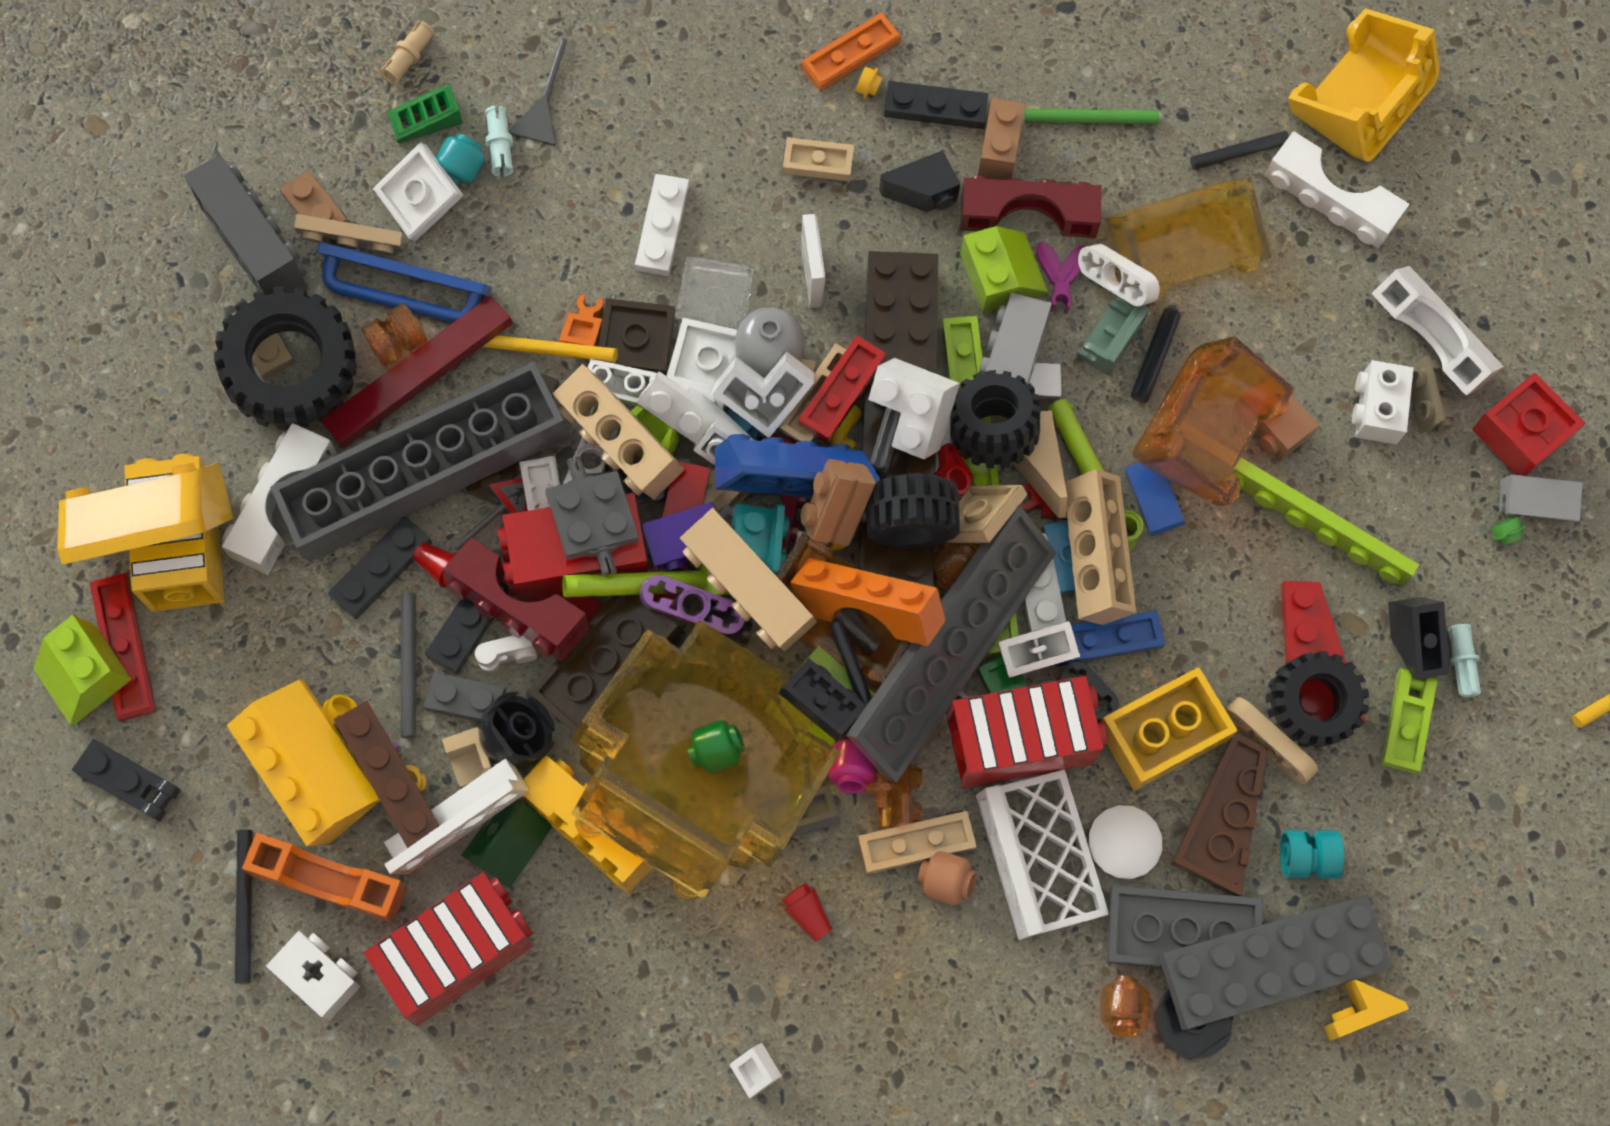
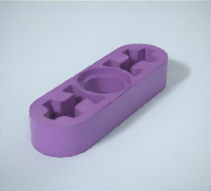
M655 575L646 579L640 587L641 601L648 608L716 633L732 634L740 630L745 620L731 606L734 601L663 575ZM660 582L663 584L662 591L671 595L676 594V588L680 589L681 592L677 595L674 602V610L669 608L673 602L670 599L660 598L657 602H654L653 594L648 592L649 587H655ZM689 594L698 596L702 601V609L696 616L688 615L682 606L684 598ZM710 600L715 602L712 610L724 612L728 608L732 609L731 616L736 618L735 623H729L726 627H723V620L714 615L709 616V622L704 621V618L710 611Z

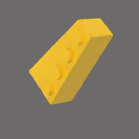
M546 755L523 779L529 792L521 798L628 895L658 863L655 851L657 847L644 834H638L629 827V821L615 808L610 810L600 802L602 797L589 784L585 783L582 786L572 778L575 773L561 759L554 762Z

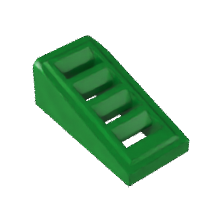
M450 84L436 88L387 111L398 143L463 124ZM446 105L447 109L441 112L440 106ZM433 109L435 115L428 117L427 110ZM420 113L422 121L416 123L414 114ZM407 117L410 127L403 129L400 118Z

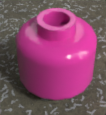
M847 736L832 745L829 751L828 776L830 781L840 791L860 793L874 783L877 768Z

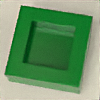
M1002 657L978 667L977 673L988 694L1027 687L1022 674L1008 678Z

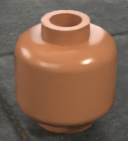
M943 851L936 852L930 861L924 860L918 874V881L923 883V891L926 897L956 906L964 899L969 900L971 898L977 880V871L972 870L970 860Z

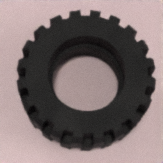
M281 286L273 287L274 293L265 295L262 289L253 293L255 300L247 303L246 300L242 299L235 305L237 310L235 315L227 313L223 319L224 330L218 331L215 339L217 351L214 352V361L218 370V376L230 401L235 403L239 411L247 418L253 416L258 424L268 427L269 423L276 424L279 430H288L289 425L292 423L298 424V426L303 428L310 427L308 421L317 418L320 423L322 419L328 416L329 410L332 408L335 410L344 403L343 396L350 394L354 385L353 376L356 375L357 363L351 331L347 322H343L341 313L336 307H328L326 299L318 294H314L311 298L307 296L306 289L297 287L294 288L293 293H286L285 287ZM285 331L305 334L317 343L321 354L320 365L311 377L302 383L288 387L274 386L259 379L253 369L252 357L256 348L263 340L273 334Z

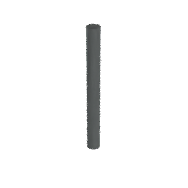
M403 593L401 594V738H415L416 594Z

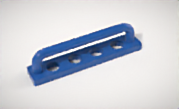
M319 242L317 252L325 255L322 267L324 284L330 291L340 295L449 323L455 322L478 305L482 296L489 297L491 295L492 287L487 284ZM339 259L466 291L468 295L465 306L461 310H455L341 281L336 277Z

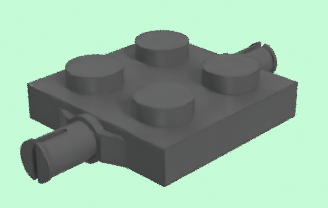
M577 456L574 462L572 457L566 462L572 480L565 484L546 488L545 491L565 560L568 561L583 556L597 557L602 576L607 577L609 572L610 576L617 573V569L611 553L619 547L638 542V534L618 471L598 476H587L582 458Z

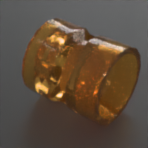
M404 303L388 311L384 321L376 318L360 328L372 351L384 367L401 358L402 350L406 349L411 352L427 342V338L419 323Z

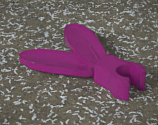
M1045 242L1038 243L1036 248L1037 259L1047 278L1054 286L1050 300L1052 303L1051 312L1054 311L1057 305L1056 301H1061L1066 306L1064 313H1068L1072 304V298L1069 295V285L1081 271L1078 264V256L1081 249L1086 246L1074 248L1063 265H1061L1057 254L1050 245Z

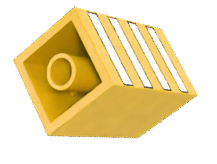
M178 454L173 459L161 461L152 458L140 459L136 464L124 465L125 486L173 475L172 467L194 462L195 469L205 467V464L199 456L192 454ZM219 526L193 536L129 550L131 590L151 612L225 603Z

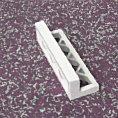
M505 758L434 807L431 811L440 826L409 848L406 847L399 833L385 841L384 843L393 859L384 864L389 874H410L529 792L516 767Z

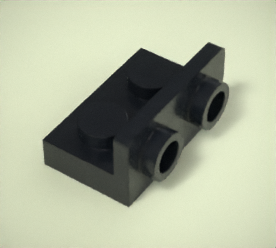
M810 658L784 684L779 692L783 698L837 742L853 726L867 706L854 691L846 689L831 676L826 668L817 665Z

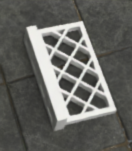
M1065 769L1002 786L988 787L976 794L1018 940L1109 915ZM1057 780L1061 797L1055 806L1038 795L1045 783ZM1037 786L1034 792L1027 789L1029 787ZM1018 791L1030 799L1022 815L1009 808L1006 793ZM1035 802L1053 812L1045 828L1027 819ZM1063 804L1065 805L1066 812L1061 809ZM1057 816L1070 822L1072 833L1067 842L1049 832ZM1013 819L1018 821L1016 826L1014 825ZM1023 824L1041 835L1033 851L1022 846L1019 842L1018 833ZM1046 838L1064 848L1055 865L1037 855ZM1074 841H1076L1077 848L1073 846ZM1068 852L1081 858L1083 869L1078 878L1061 869ZM1024 855L1029 857L1027 863L1025 862ZM1034 861L1052 871L1043 888L1031 881L1029 870ZM1057 875L1074 884L1067 901L1049 892ZM1085 877H1087L1088 884L1083 882ZM1080 888L1092 895L1096 907L1095 911L1084 913L1072 905ZM1034 891L1040 894L1038 899L1036 898ZM1045 897L1063 907L1057 920L1044 924L1040 912V907ZM1068 911L1076 915L1065 919Z

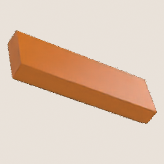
M881 12L802 60L800 68L820 92L900 43L901 35Z

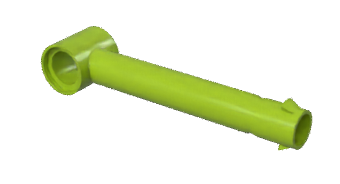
M1060 399L1052 403L1048 407V411L1052 410L1053 420L1061 432L1081 474L1083 475L1094 469L1104 471L1073 412L1075 407L1067 399ZM1124 509L1126 528L1132 533V536H1127L1130 552L1135 548L1143 531V521L1137 513Z
M703 563L700 565V570L615 573L611 576L608 573L607 577H603L602 574L563 575L562 579L564 597L640 595V587L646 579L655 575H663L726 599H734L728 590L721 595L706 579L712 573ZM660 582L655 587H649L648 590L652 594H667L662 591L663 584ZM676 588V593H680L681 590Z

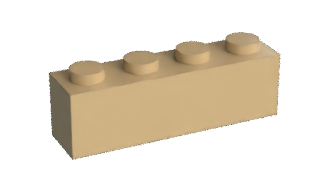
M711 508L680 537L687 546L682 551L683 554L696 568L702 563L712 573L706 579L721 595L728 590L737 600L731 606L746 622L752 617L762 627L756 633L771 649L778 645L785 652L818 622L714 508Z

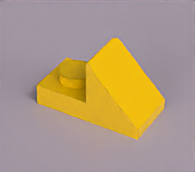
M1352 980L1345 983V986L1357 1013L1353 1006L1332 1014L1334 1022L1323 1027L1329 1041L1406 1011L1409 1008L1406 1002L1361 981Z

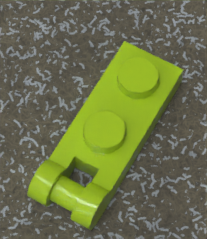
M1399 668L1394 683L1395 691L1380 765L1416 775L1421 772L1437 687V677L1417 680L1413 679L1408 669ZM1409 690L1419 691L1420 698L1409 696Z

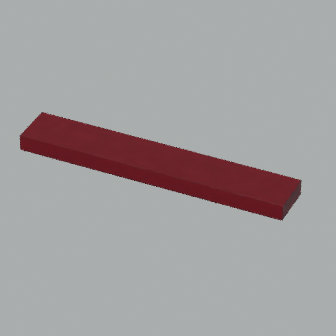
M490 295L328 414L326 418L321 420L322 424L342 449L346 448L513 324L511 317Z

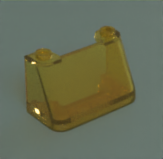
M1251 177L1215 183L1105 218L1118 254L1156 277L1160 288L1157 300L1166 297L1164 291L1169 290L1170 286L1228 268L1239 267L1241 273L1261 268V261L1271 258Z

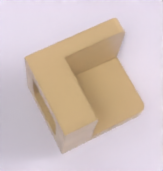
M478 727L442 739L458 785L461 788L492 768L490 758L485 755L480 745Z

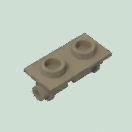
M1427 355L1409 366L1414 367L1411 398L1420 434L1427 432L1435 426L1438 427V430L1449 429L1452 427L1451 421L1454 420L1448 397H1440V394L1446 391L1441 373L1442 367L1437 365L1435 360H1431L1430 355Z

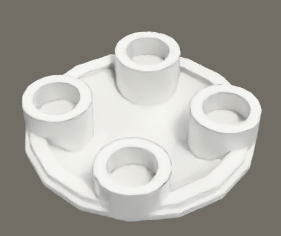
M1118 805L1105 810L1094 820L1089 831L1088 847L1094 862L1105 873L1116 878L1131 881L1147 874L1157 864L1162 853V835L1157 823L1147 812L1134 806Z

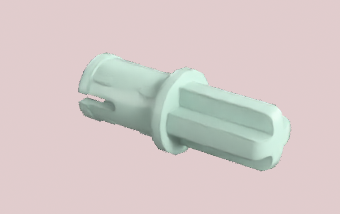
M1456 624L1447 628L1452 650V658L1449 660L1450 665L1455 667L1460 696L1465 698L1475 697L1481 693L1476 662L1480 659L1479 655L1475 654L1472 628L1470 624Z

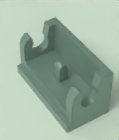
M1117 296L1115 300H1112L1083 346L1079 349L1076 357L1109 376L1144 324L1150 308L1145 305L1134 306Z

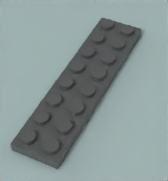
M1019 505L989 543L981 544L942 599L941 604L946 621L929 646L916 643L910 644L846 734L889 781L897 783L946 713L952 701L955 700L1056 555V551Z

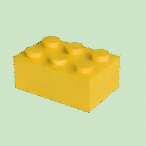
M1200 667L1112 712L1101 720L1106 730V745L1134 792L1228 742L1238 731Z

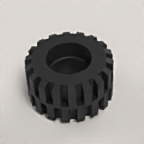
M988 370L987 375H982L979 372L973 375V380L966 378L962 381L950 415L952 444L957 450L960 449L961 457L965 460L971 458V463L979 466L981 463H984L986 468L994 469V465H1001L1002 468L1010 467V462L1012 461L1016 464L1023 461V454L1030 456L1034 451V445H1037L1040 435L1041 407L1039 395L1035 394V388L1031 383L1025 384V378L1019 375L1015 378L1011 377V372L1003 371V374H996V370ZM998 415L1009 420L1001 423H988L981 419Z
M903 474L877 481L866 506L867 537L875 543L903 549L926 548L954 539L960 533L957 484L949 479L929 474Z
M1326 651L1303 654L1280 667L1275 672L1277 674L1276 677L1269 682L1268 687L1271 688V693L1266 694V702L1271 703V709L1267 710L1269 718L1274 716L1277 722L1274 725L1281 731L1283 730L1292 741H1298L1299 746H1314V748L1341 742V740L1354 734L1353 730L1360 728L1364 722L1361 716L1368 712L1369 705L1364 704V699L1369 697L1368 689L1362 690L1360 683L1365 682L1362 674L1357 676L1354 674L1353 670L1356 666L1352 662L1346 664L1342 662L1343 656L1338 654L1329 656ZM1307 679L1320 680L1332 691L1334 709L1326 721L1320 722L1310 718L1300 705V688Z

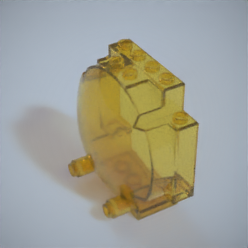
M699 620L680 649L669 643L664 637L658 636L647 629L584 717L571 740L580 746L579 763L592 777L571 815L576 817L575 826L581 836L595 838L603 834L673 879L672 887L678 898L694 900L701 897L704 899L727 865L748 870L760 863L769 868L773 865L784 850L840 751L830 746L825 740L808 732L813 722L779 694L781 688L790 679L789 676L785 675L780 669L763 661L747 648L727 638L717 629ZM717 720H725L729 725L735 724L742 736L746 751L741 753L740 763L715 774H708L702 766L695 768L687 751V747L692 745V732Z

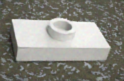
M555 456L519 462L528 511L549 507L545 495L546 488L560 485Z

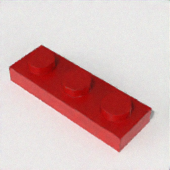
M856 335L799 417L798 425L829 443L876 374L878 365L883 364L887 353Z

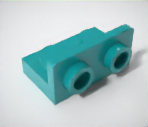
M737 503L733 508L732 529L776 576L779 573H783L786 564V552L781 551L782 538L786 537L789 528V518L784 516L785 505L777 503L773 509Z

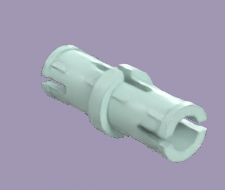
M491 106L485 111L489 134L486 136V146L490 149L491 172L494 176L500 177V168L503 165V176H508L513 173L514 169L510 147L513 145V138L508 132L507 109L503 106H498L499 114H497L496 118L495 106Z

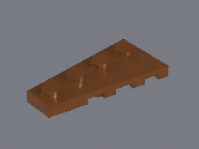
M1237 732L1229 740L1171 864L1232 896L1242 897L1245 869L1250 855L1249 847L1252 830L1255 827L1258 797L1261 794L1269 748Z

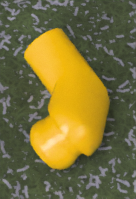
M853 406L833 435L831 445L846 444L850 446V450H855L856 443L854 440L848 439V435L862 416V412L857 406Z

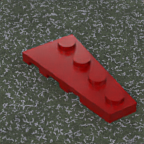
M1284 581L1281 584L1286 664L1288 661L1310 652L1326 651L1329 656L1338 654L1344 657L1321 583L1315 581ZM1344 657L1342 662L1346 664V660ZM1310 678L1304 681L1299 692V701L1303 711L1316 721H1326L1334 709L1332 691L1320 680ZM1364 715L1361 716V719L1364 720L1361 726L1366 723Z

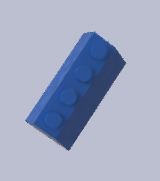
M745 434L729 435L726 440L715 447V490L812 498L814 478L818 472L823 471L828 459L844 461L847 464L848 462L863 464L869 469L875 482L880 479L864 451L850 450V446L846 444H835L827 448L817 447V442L814 441L786 444L782 438L771 437L762 439V441L750 440V436Z

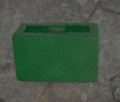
M517 799L484 822L461 856L473 865L485 870L494 878L497 877L503 885L511 887L551 830L552 825L524 802Z

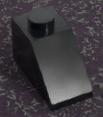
M943 150L881 174L879 185L881 196L925 212L936 208L943 210L950 207L958 199L960 182Z
M1423 597L1388 602L1391 639L1413 679L1418 680L1449 674L1444 602Z

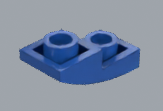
M1158 456L1124 467L1126 477L1137 499L1139 511L1150 536L1185 525L1177 499Z

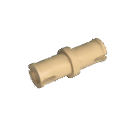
M417 21L404 41L400 40L395 45L394 54L384 67L380 69V74L386 81L397 85L411 64H416L421 58L420 52L435 35L433 28L424 21Z

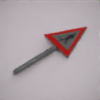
M522 477L488 484L501 504L455 544V549H461L471 537H475L505 509L510 514L528 511Z

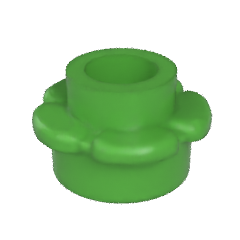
M1518 516L1508 518L1490 527L1494 534L1492 540H1501L1503 546L1523 538L1521 531L1526 529L1527 526L1526 524H1521Z

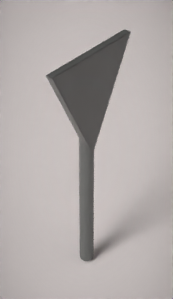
M565 38L560 40L542 98L508 131L511 135L556 146L548 99L567 43Z

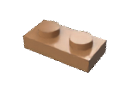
M308 170L279 188L283 197L297 214L347 222L345 216Z

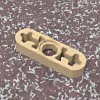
M1237 697L1227 707L1226 712L1235 727L1245 737L1269 748L1267 757L1293 780L1305 785L1317 773L1318 766L1314 760L1250 702Z

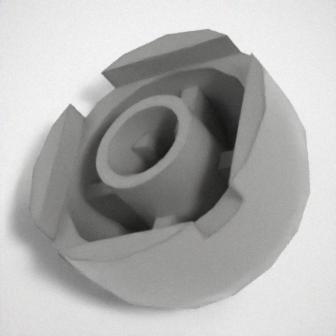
M775 307L759 308L749 313L740 322L735 336L736 357L763 378L768 375L786 351L800 362L802 361L805 351L804 333L797 319L787 311Z

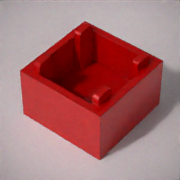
M1534 372L1486 412L1472 430L1516 475L1527 476L1568 442L1586 423Z

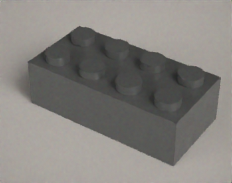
M219 154L184 175L201 210L258 291L263 289L264 294L269 295L274 293L273 287L284 286L286 293H293L295 287L308 289L303 280V276L307 272L299 261L298 253L289 241L285 242L280 234L282 232L270 214L266 215L262 209L263 205L252 188H247L244 183V177L234 163L227 165Z

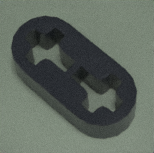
M1075 661L1070 662L1063 668L1059 681L1070 679L1069 672L1073 675L1081 673L1087 677L1088 685L1095 687L1098 701L1101 702L1106 699L1109 702L1107 707L1108 714L1103 710L1099 713L1095 711L1097 723L1101 722L1103 717L1119 709V700L1116 694L1088 665Z

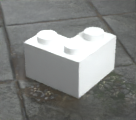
M787 351L765 378L736 357L715 382L712 395L770 438L814 384V372Z
M893 358L878 365L868 400L901 413L892 447L926 459L941 449L960 383Z

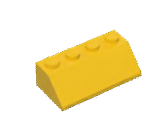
M299 679L252 702L226 725L306 846L332 843L380 802L351 749L303 679Z

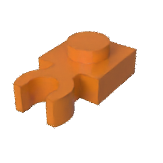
M581 294L577 299L578 314L568 312L559 342L597 346L602 325L600 317L604 313L603 298H598L597 304L594 307H586V297Z

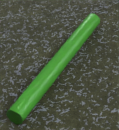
M1024 109V122L1158 124L1159 111Z

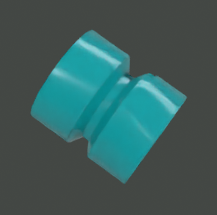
M1283 830L1280 839L1279 855L1281 871L1285 879H1307L1311 873L1317 879L1341 878L1344 867V845L1338 830H1316L1312 835L1307 830Z

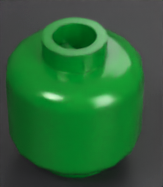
M717 720L695 729L692 732V745L687 747L688 755L694 767L702 766L708 774H715L739 764L741 753L746 751L737 726L735 724L729 725L725 720Z

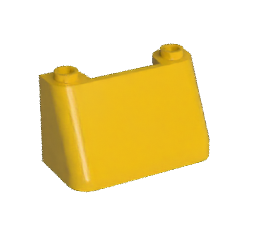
M1365 8L1356 20H1353L1348 26L1346 36L1350 50L1316 89L1312 84L1301 83L1292 90L1288 101L1293 115L1354 158L1370 162L1433 89L1439 76L1440 66L1435 29Z

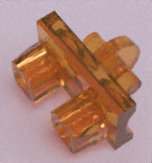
M910 763L897 783L887 780L879 771H876V783L865 786V794L876 797V809H879V828L889 829L922 820V806L919 802L911 801V789L919 788L922 783L921 768Z

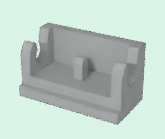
M1509 475L1500 479L1499 511L1505 515H1521L1579 522L1583 482Z

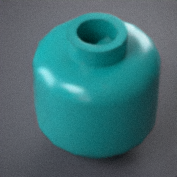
M458 133L457 137H446L435 156L456 186H458L459 182L464 184L473 183L485 162V156L481 152L482 145L461 133Z

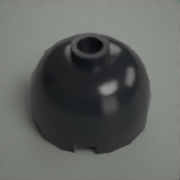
M509 692L500 695L485 710L478 727L479 742L485 755L495 764L500 763L506 758L516 769H523L539 762L553 748L555 741L552 742V732L555 730V725L548 710L537 699L531 696L525 699L516 696L518 692Z

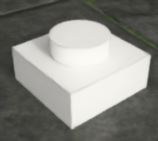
M762 1043L752 1047L729 1064L749 1098L760 1093L782 1077Z

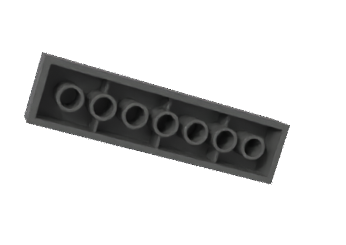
M533 361L271 486L270 489L296 548L308 562H311L571 437Z

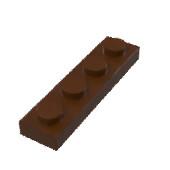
M368 701L335 718L334 721L406 847L409 848L440 826Z

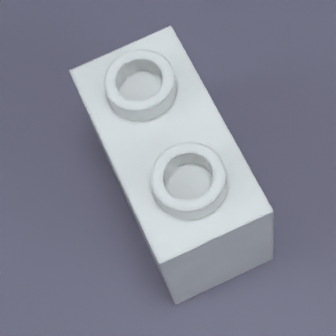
M298 931L266 967L320 1017L330 1021L361 987L353 979L358 972L342 958L335 963L325 954L330 947L315 933L307 937ZM313 966L319 968L320 972L324 975L319 981L313 978V974L310 972Z

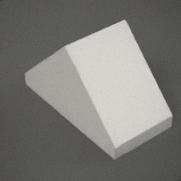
M1070 621L998 642L1008 678L1080 657Z

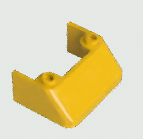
M194 462L172 467L173 475L101 492L89 493L87 486L65 491L66 498L59 501L57 551L61 564L193 536L234 519L219 462L195 469Z

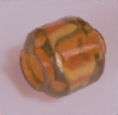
M945 543L933 558V571L936 574L934 578L936 583L949 591L980 546L977 543Z
M1116 977L1114 982L1106 984L1101 989V1023L1115 1036L1134 1037L1139 1035L1140 1030L1145 1029L1150 1023L1149 990L1137 983V979L1133 977Z

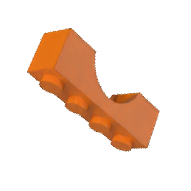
M808 558L790 582L794 596L814 618L832 622L842 608L860 609L880 620L896 639L929 646L946 621L936 587Z
M257 832L242 866V869L252 877L391 924L395 922L407 891V887L400 880L367 869L353 868L327 860L300 849L293 844Z

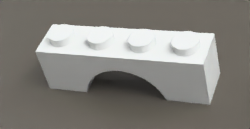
M1293 131L1272 159L1264 177L1269 179L1275 187L1285 189L1299 198L1305 206L1315 208L1326 215L1333 224L1343 226L1356 234L1363 243L1373 245L1379 249L1401 219L1409 203L1382 186L1364 193L1347 192L1336 187L1327 179L1322 170V149Z
M1410 266L1396 269L1371 293L1395 319L1408 324L1427 340L1438 354L1442 362V370L1466 396L1480 390L1504 368L1496 357Z
M294 423L291 424L287 432H283L279 436L274 456L270 463L266 462L262 466L255 489L252 493H248L240 506L241 513L235 524H230L227 527L222 538L223 545L221 547L231 559L266 575L270 573L285 546L284 541L274 528L273 514L277 502L270 487L337 454L331 440Z

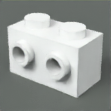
M1371 360L1365 371L1359 372L1355 391L1360 393L1359 404H1355L1352 414V424L1357 425L1356 438L1395 445L1399 443L1407 433L1414 367Z

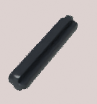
M1167 307L1162 312L1131 392V397L1136 401L1142 403L1149 401L1181 318V313L1178 310Z

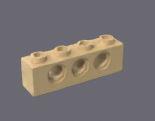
M584 364L552 394L561 403L558 407L559 412L571 424L577 421L583 427L579 433L592 447L598 444L605 451L601 456L603 460L613 470L618 471L621 468L627 474L623 481L638 496L644 492L655 500L685 470L601 379ZM598 405L596 413L589 416L591 408ZM621 428L619 436L611 440L612 433L616 429ZM643 452L641 461L633 465L634 457L638 453Z
M1094 469L1065 482L1068 496V537L1071 546L1072 572L1075 582L1078 618L1105 625L1135 614L1136 605L1120 476Z

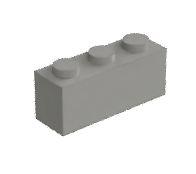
M1011 293L1007 306L1000 305L995 324L1000 326L998 332L993 330L991 332L987 351L992 353L990 358L983 357L979 372L982 375H987L988 370H996V374H1003V371L1011 372V377L1015 378L1019 375L1025 378V384H1029L1048 325L1052 303Z

